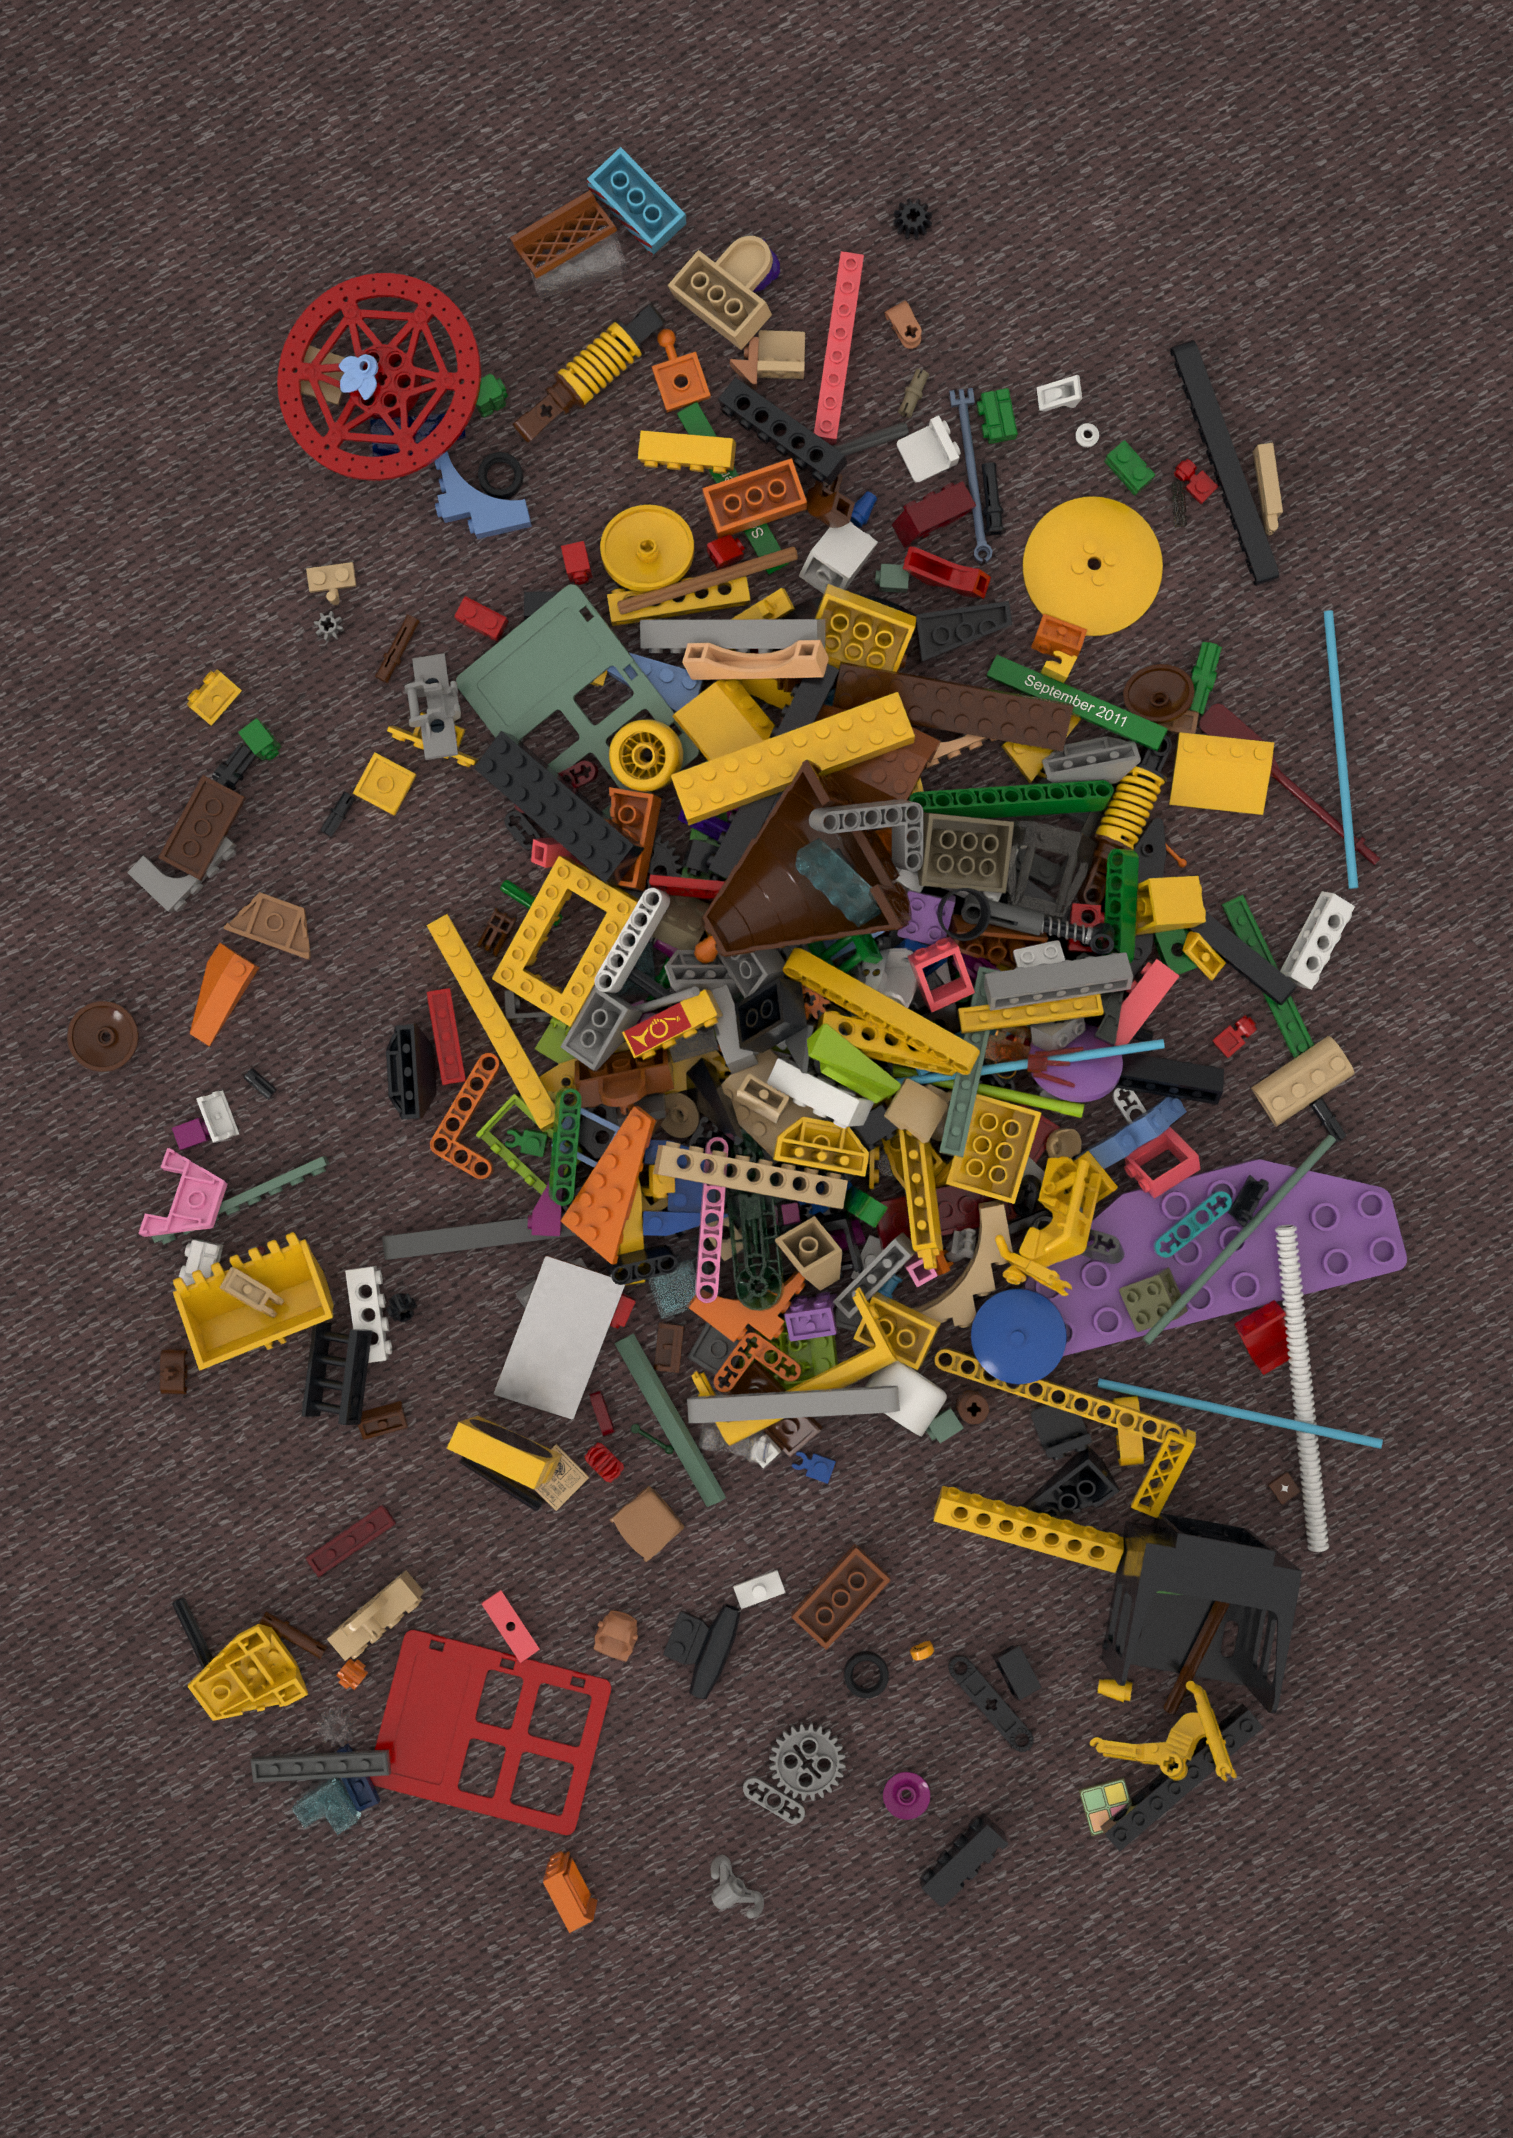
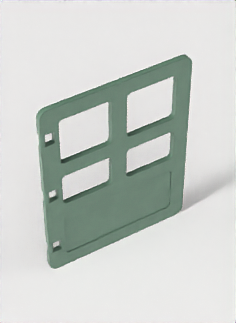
M570 584L563 588L456 678L458 689L495 738L500 731H504L514 735L521 741L554 712L561 710L580 737L577 742L548 764L557 773L577 764L589 753H593L620 789L636 791L626 787L614 775L609 762L610 746L607 743V739L644 709H647L655 720L667 726L675 723L682 734L678 736L683 748V763L680 770L697 758L700 753L697 746L672 717L674 714L673 710L577 585ZM585 607L594 616L589 621L580 612ZM629 665L637 673L633 680L624 670ZM615 666L634 694L598 725H593L576 703L575 696L607 669ZM636 791V792H642V793L652 794L654 791H646V792ZM610 804L602 812L612 820V817H610Z

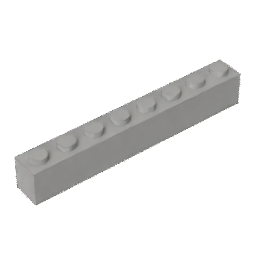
M825 619L640 620V648H649V653H663V648H670V653H685L688 643H711L721 648L736 649L737 652L750 653V649H758V653H772V649L783 650L798 640H821L825 648Z

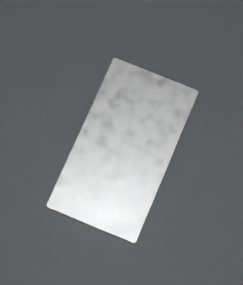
M546 1255L495 1387L494 1395L562 1417L574 1419L625 1285L615 1284L609 1275Z

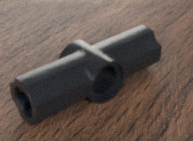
M240 742L227 761H223L216 768L212 775V780L234 791L236 789L235 785L239 780H243V774L257 756L251 749Z

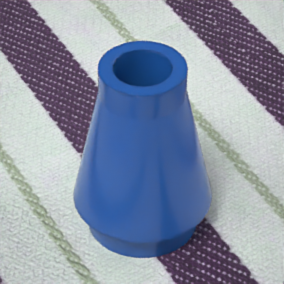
M865 492L855 503L850 521L856 527L861 528L867 524L877 497L871 492Z

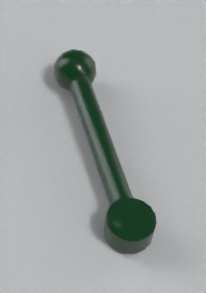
M638 1424L631 1426L632 1433L641 1434L665 1449L667 1454L674 1452L673 1446L665 1445L641 1430Z

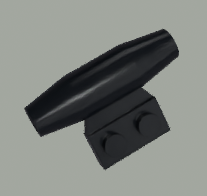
M723 1604L710 1628L703 1619L681 1610L663 1656L682 1664H695L689 1693L697 1698L707 1699L723 1672L736 1638L741 1610L735 1606Z

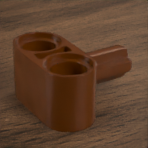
M163 1349L161 1351V1394L187 1393L185 1379H188V1365H185V1354H188L186 1349Z

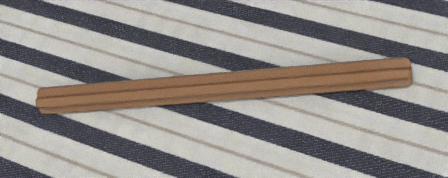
M795 547L783 549L619 601L617 606L620 614L630 613L797 560L798 554Z

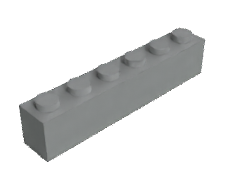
M1110 953L1106 956H1089L1080 960H1064L1054 964L1044 963L1034 967H1018L1008 971H993L985 974L984 989L989 1009L992 1011L1131 989L1133 974L1127 953Z

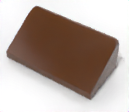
M402 1401L362 1411L361 1424L358 1425L363 1440L409 1428Z

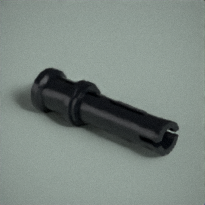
M988 462L981 465L986 505L983 510V516H986L987 527L985 535H1002L1006 533V529L1003 527L1002 522L1004 509L1000 506L996 463Z

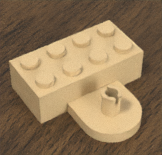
M745 236L737 239L716 262L698 250L668 284V287L676 300L742 350L772 315L767 303L752 292L769 273L773 262L772 253L767 243L756 236Z
M405 1570L336 1628L327 1640L345 1661L350 1657L354 1660L368 1646L367 1642L370 1641L371 1644L376 1642L386 1631V1626L391 1629L404 1616V1611H407L409 1614L422 1601L423 1589Z

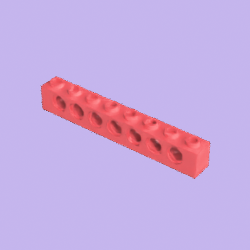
M842 251L839 260L814 433L830 445H836L864 259L862 254Z

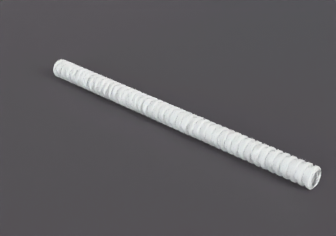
M1281 1225L1275 1228V1232L1278 1233L1276 1239L1279 1242L1276 1245L1279 1247V1250H1277V1254L1280 1255L1278 1261L1281 1262L1279 1269L1282 1270L1279 1274L1282 1276V1279H1280V1283L1283 1284L1281 1290L1284 1291L1282 1298L1285 1299L1282 1303L1285 1306L1283 1310L1286 1313L1284 1319L1287 1320L1285 1327L1288 1328L1285 1332L1288 1335L1286 1341L1289 1342L1287 1348L1290 1349L1288 1351V1356H1290L1288 1362L1291 1364L1289 1370L1292 1371L1290 1377L1293 1378L1291 1380V1385H1293L1291 1391L1294 1392L1292 1399L1295 1400L1293 1406L1296 1407L1294 1409L1296 1414L1294 1420L1317 1425L1314 1421L1316 1415L1313 1414L1315 1412L1313 1407L1315 1402L1312 1400L1314 1394L1311 1393L1313 1386L1310 1385L1312 1383L1310 1378L1312 1373L1309 1371L1311 1365L1308 1364L1310 1358L1307 1357L1309 1355V1350L1307 1349L1309 1344L1306 1342L1308 1336L1305 1335L1307 1329L1304 1328L1306 1326V1321H1304L1306 1314L1303 1313L1305 1307L1302 1306L1304 1299H1301L1303 1296V1292H1301L1303 1285L1300 1284L1302 1278L1299 1277L1301 1270L1298 1269L1301 1266L1298 1262L1300 1256L1297 1255L1299 1249L1296 1248L1298 1241L1295 1240L1298 1237L1295 1233L1297 1227L1294 1225ZM1296 1431V1435L1299 1436L1297 1437V1442L1299 1443L1297 1449L1300 1450L1298 1456L1301 1457L1299 1463L1302 1465L1299 1467L1302 1472L1300 1477L1303 1479L1301 1485L1304 1486L1302 1488L1304 1493L1302 1498L1305 1500L1303 1506L1306 1507L1304 1509L1306 1514L1305 1521L1307 1522L1305 1527L1308 1529L1306 1535L1309 1536L1307 1542L1310 1543L1308 1544V1549L1313 1552H1322L1329 1548V1544L1326 1543L1329 1539L1326 1536L1328 1530L1325 1529L1327 1523L1325 1522L1326 1515H1324L1326 1510L1323 1507L1325 1502L1322 1500L1324 1494L1321 1493L1323 1491L1321 1486L1323 1481L1320 1479L1322 1473L1319 1472L1321 1465L1318 1464L1320 1463V1458L1318 1457L1320 1452L1317 1450L1319 1444L1316 1443L1318 1437L1315 1434Z

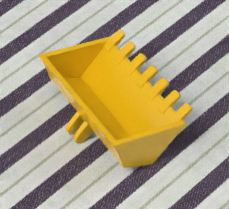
M292 1232L286 1235L289 1243L287 1247L280 1248L277 1241L272 1240L267 1243L271 1252L262 1256L259 1250L254 1247L248 1250L252 1259L249 1262L243 1264L238 1255L229 1258L233 1268L238 1269L271 1289L272 1293L284 1300L282 1305H277L270 1299L266 1301L265 1306L277 1313L275 1318L255 1310L220 1289L229 1270L224 1271L219 1262L211 1265L214 1276L205 1278L201 1270L192 1272L194 1284L187 1286L181 1277L173 1280L176 1291H173V1295L199 1371L263 1345L269 1350L273 1348V1341L278 1340L281 1344L287 1342L285 1336L333 1318L334 1304L326 1277L311 1252L306 1239L299 1241L296 1234Z

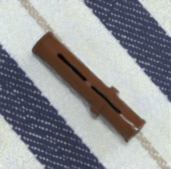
M406 615L389 651L383 655L384 660L375 674L377 679L389 683L390 677L396 666L400 665V658L420 623L415 617Z
M268 1611L265 1612L259 1624L272 1627L279 1638L282 1637L314 1655L319 1660L321 1659L328 1647L327 1645L289 1625V1621L285 1620L284 1622L268 1613Z

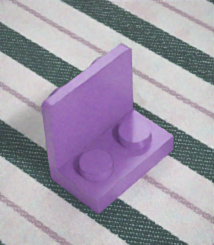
M909 890L907 895L911 905L912 918L908 921L909 925L898 930V937L930 945L935 944L939 939L946 938L947 933L942 929L937 918L938 905L942 898ZM953 895L946 901L942 911V920L947 930L955 905L956 896Z
M822 1292L817 1294L816 1297L807 1298L805 1295L795 1297L784 1314L790 1341L836 1335L837 1327L833 1312L835 1304L833 1301L837 1298V1294L830 1295V1292Z

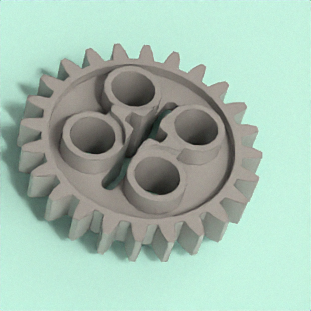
M800 1722V1729H796L794 1725H791V1733L783 1730L784 1739L776 1737V1742L779 1746H771V1750L776 1753L769 1755V1760L774 1761V1763L769 1765L770 1770H776L772 1774V1778H780L777 1782V1787L785 1785L784 1793L787 1794L792 1790L794 1799L798 1793L801 1794L802 1801L805 1800L806 1795H810L812 1801H814L816 1793L821 1798H824L823 1790L826 1789L831 1793L832 1788L830 1785L838 1786L839 1782L836 1777H843V1772L839 1769L845 1768L846 1765L839 1760L845 1758V1753L838 1752L843 1746L842 1744H835L838 1740L837 1735L829 1737L830 1729H827L824 1733L822 1732V1724H819L817 1729H813L812 1722L809 1723L808 1728L804 1727L803 1722ZM806 1740H813L815 1747L805 1749L803 1743ZM794 1745L800 1748L807 1760L811 1759L813 1768L821 1774L820 1778L814 1774V1771L807 1763L803 1765V1757L794 1749ZM788 1755L797 1757V1761L794 1764H787L784 1759ZM822 1758L830 1761V1765L826 1768L818 1766L817 1763ZM803 1773H808L812 1776V1779L804 1783L800 1781L799 1777Z

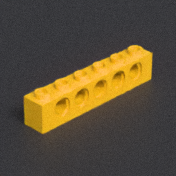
M747 576L706 588L705 590H707L708 595L704 599L697 598L695 596L696 592L685 595V599L682 602H675L671 599L661 602L658 606L645 607L623 615L620 614L617 606L619 601L647 592L625 591V589L612 590V594H607L612 626L640 622V620H655L750 605ZM691 578L682 579L681 582ZM723 585H727L731 588V592L728 595H722L718 592V589Z
M827 1011L818 1019L817 1029L823 1024H828L868 1058L953 1076L956 1073L953 1069L917 1049L916 1051L911 1050L907 1043L859 1016L847 1017L842 1016L837 1011ZM839 1028L845 1029L847 1035H842L839 1032ZM862 1033H866L870 1037V1041L865 1040L862 1037ZM885 1038L890 1039L893 1042V1046L888 1045L885 1042Z

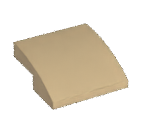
M906 1078L884 1116L900 1130L907 1129L922 1143L929 1142L949 1104L929 1089Z

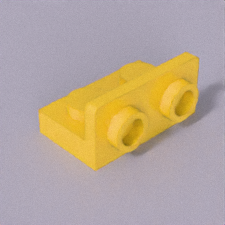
M218 669L215 672L210 671L203 679L204 685L199 690H193L187 698L189 700L187 705L211 726L242 691Z

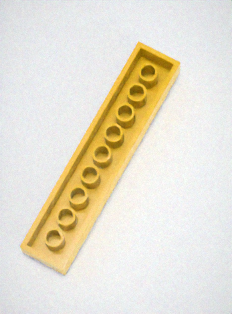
M896 692L672 774L671 779L688 825H692L784 791L787 785L790 786L802 762L805 760H810L817 764L822 770L819 774L825 776L914 743L915 735L899 693Z

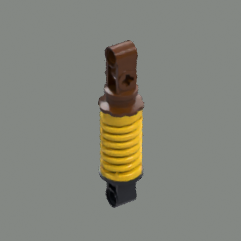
M652 303L642 309L626 326L618 319H615L606 332H602L599 338L594 339L593 344L587 345L586 350H582L579 356L573 358V362L566 364V369H560L553 374L556 383L552 387L548 386L545 389L547 395L532 409L519 417L512 424L513 427L528 443L561 412L567 415L575 405L583 409L594 398V394L600 393V388L597 384L601 388H605L607 386L605 380L609 383L613 381L611 373L618 377L620 375L619 369L625 371L627 368L625 362L628 364L634 363L632 356L639 358L645 355L640 343L658 330L666 322ZM541 406L550 408L548 411L549 417L541 416Z
M1166 735L1161 743L1162 748L1160 752L1143 746L1140 753L1141 762L1119 781L1120 784L1116 786V792L1112 795V801L1108 804L1109 809L1105 811V817L1101 819L1102 825L1097 828L1096 833L1092 837L1098 844L1096 850H1093L1091 853L1093 857L1092 862L1089 864L1083 882L1077 892V899L1080 904L1099 905L1103 901L1106 894L1107 858L1110 851L1113 849L1134 850L1133 846L1139 840L1136 835L1142 834L1143 830L1141 827L1146 825V821L1143 818H1149L1150 813L1147 810L1153 809L1154 806L1151 802L1157 801L1156 795L1160 794V787L1167 781V777L1160 773L1172 747L1171 740ZM1089 889L1094 892V899L1091 902L1086 897Z

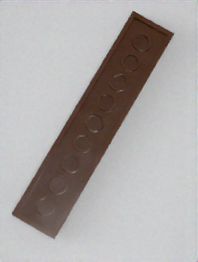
M845 662L840 663L832 703L833 707L849 710L898 692L910 724L1062 752L1074 707L1070 703Z

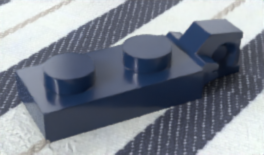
M348 1743L341 1746L336 1752H351L352 1748ZM370 1776L342 1778L358 1812L381 1801Z

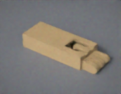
M1273 443L1259 444L1253 451L1265 534L1268 536L1277 530V518L1283 513Z

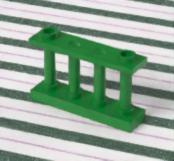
M871 934L840 938L827 949L823 941L807 944L812 955L834 966L831 957L853 941L857 949L856 954L837 967V969L844 973L861 961L877 964L883 959Z

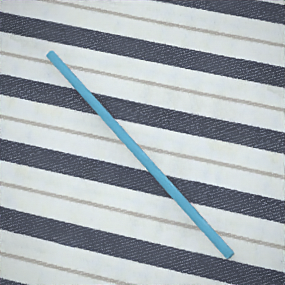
M1329 610L1324 611L1347 875L1349 889L1358 888L1334 616L1333 611Z
M1159 1039L982 1066L981 1075L1165 1048L1164 1040ZM930 1073L921 1077L916 1075L896 1078L895 1080L902 1084L904 1079L909 1078L919 1084L954 1080L956 1073L953 1076Z
M1101 1378L1098 1381V1388L1379 1449H1381L1383 1439Z

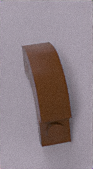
M841 474L836 477L831 485L824 481L820 483L816 480L814 487L810 488L807 494V510L810 515L830 528H839L850 523L855 505L853 501L839 493L843 478Z

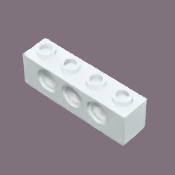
M1322 891L1280 972L1294 984L1312 990L1319 980V975L1324 965L1329 961L1335 944L1340 940L1346 923L1351 919L1355 906L1334 893Z
M377 1266L346 1270L353 1329L372 1330L379 1337L376 1344L371 1343L368 1363L386 1361L389 1359V1354H392V1344L390 1340L386 1339L385 1332L389 1331V1322L387 1317H383L382 1308L386 1307L384 1293L380 1294L379 1284H383L381 1270L377 1271ZM363 1285H369L372 1288V1295L370 1297L362 1295L361 1288ZM366 1308H371L375 1311V1319L373 1321L365 1318L364 1311Z

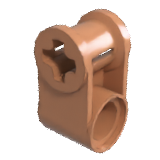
M905 300L884 312L886 319L890 320L893 325L891 328L896 332L904 347L914 349L920 345L922 330L909 304ZM907 333L915 334V338L907 336Z

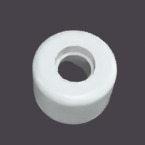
M899 1361L874 1372L865 1386H898L900 1411L885 1414L921 1437L947 1399L946 1393L941 1388Z

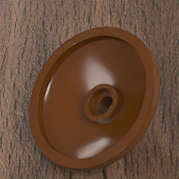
M1167 664L1151 665L1137 671L1127 681L1123 692L1124 704L1128 712L1156 724L1171 722L1181 717L1191 707L1195 695L1194 684L1190 676L1182 669Z
M98 1001L82 1007L73 1016L68 1027L67 1041L70 1052L82 1066L93 1071L108 1072L124 1066L133 1057L138 1046L139 1031L133 1016L124 1007L113 1002ZM108 1032L111 1038L106 1042L103 1039V1035Z

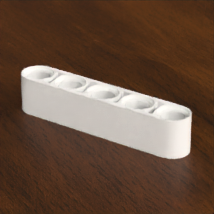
M649 888L642 894L595 977V986L598 990L607 993H617L621 990L669 907L670 897L665 891ZM658 894L659 902L654 906L653 898ZM646 915L647 923L642 926L641 919ZM634 935L635 944L630 946L629 940ZM620 956H623V965L619 967L618 959ZM610 976L612 983L610 987H607L606 980Z

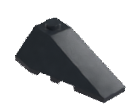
M1089 1447L1072 1457L1021 1507L1036 1513H1046L1051 1517L1059 1519V1517L1070 1513L1077 1514L1081 1512V1509L1090 1506H1100L1117 1494L1120 1489L1104 1461Z

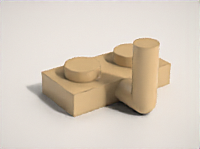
M353 562L306 568L309 592L329 590L326 597L332 605L339 604L338 589L357 587Z

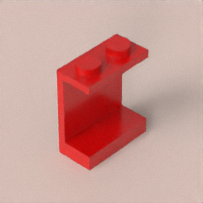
M1275 1300L1234 1324L1250 1358L1263 1375L1285 1363L1290 1358L1288 1356L1290 1349L1287 1348L1289 1342L1286 1341L1288 1335L1285 1332L1288 1329L1285 1327L1286 1321L1284 1316H1286V1313Z

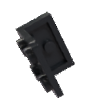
M1065 1398L1060 1399V1400L1055 1401V1402H1062ZM1049 1405L1036 1408L1030 1413L1045 1456L1048 1459H1061L1067 1456L1066 1452L1071 1450L1080 1452L1089 1448L1088 1444L1093 1443L1090 1433L1087 1432L1082 1417Z

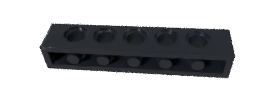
M736 377L718 398L722 407L720 410L729 418L735 417L738 419V423L745 430L750 431L752 429L757 433L756 436L765 444H768V442L773 444L775 450L780 455L791 457L793 463L802 470L806 468L812 472V477L818 482L822 483L824 481L831 485L847 465L843 453ZM745 404L750 405L748 409L740 410L741 406ZM762 417H767V418H768V420H767L766 422H764V423H758V420H759L760 418H762ZM786 430L783 436H776L778 431ZM798 443L805 444L801 449H794V446ZM816 456L823 457L819 462L812 461Z

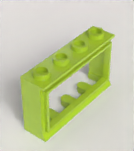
M514 1094L482 1127L476 1136L483 1139L493 1152L500 1155L510 1168L517 1171L527 1184L534 1187L542 1195L547 1185L490 1132L514 1104L536 1123L522 1096ZM551 1127L544 1132H547L548 1136L553 1139V1128ZM566 1141L564 1145L570 1148V1144ZM578 1146L577 1152L582 1154L583 1150ZM577 1159V1162H576V1166L581 1162V1161L578 1160V1159ZM568 1167L564 1170V1175L567 1174Z

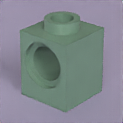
M881 564L880 571L876 570L875 585H879V591L907 593L909 573L903 570L904 565Z
M949 1406L935 1416L926 1431L932 1441L937 1438L939 1443H942L962 1430L963 1426Z

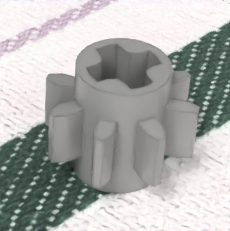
M332 611L326 616L320 613L321 619L314 621V624L320 628L316 631V634L318 636L325 634L324 639L327 642L330 637L338 640V632L344 631L343 627L339 626V623L343 621L342 618L337 617L334 619ZM331 621L334 627H330L327 631L324 625H329Z

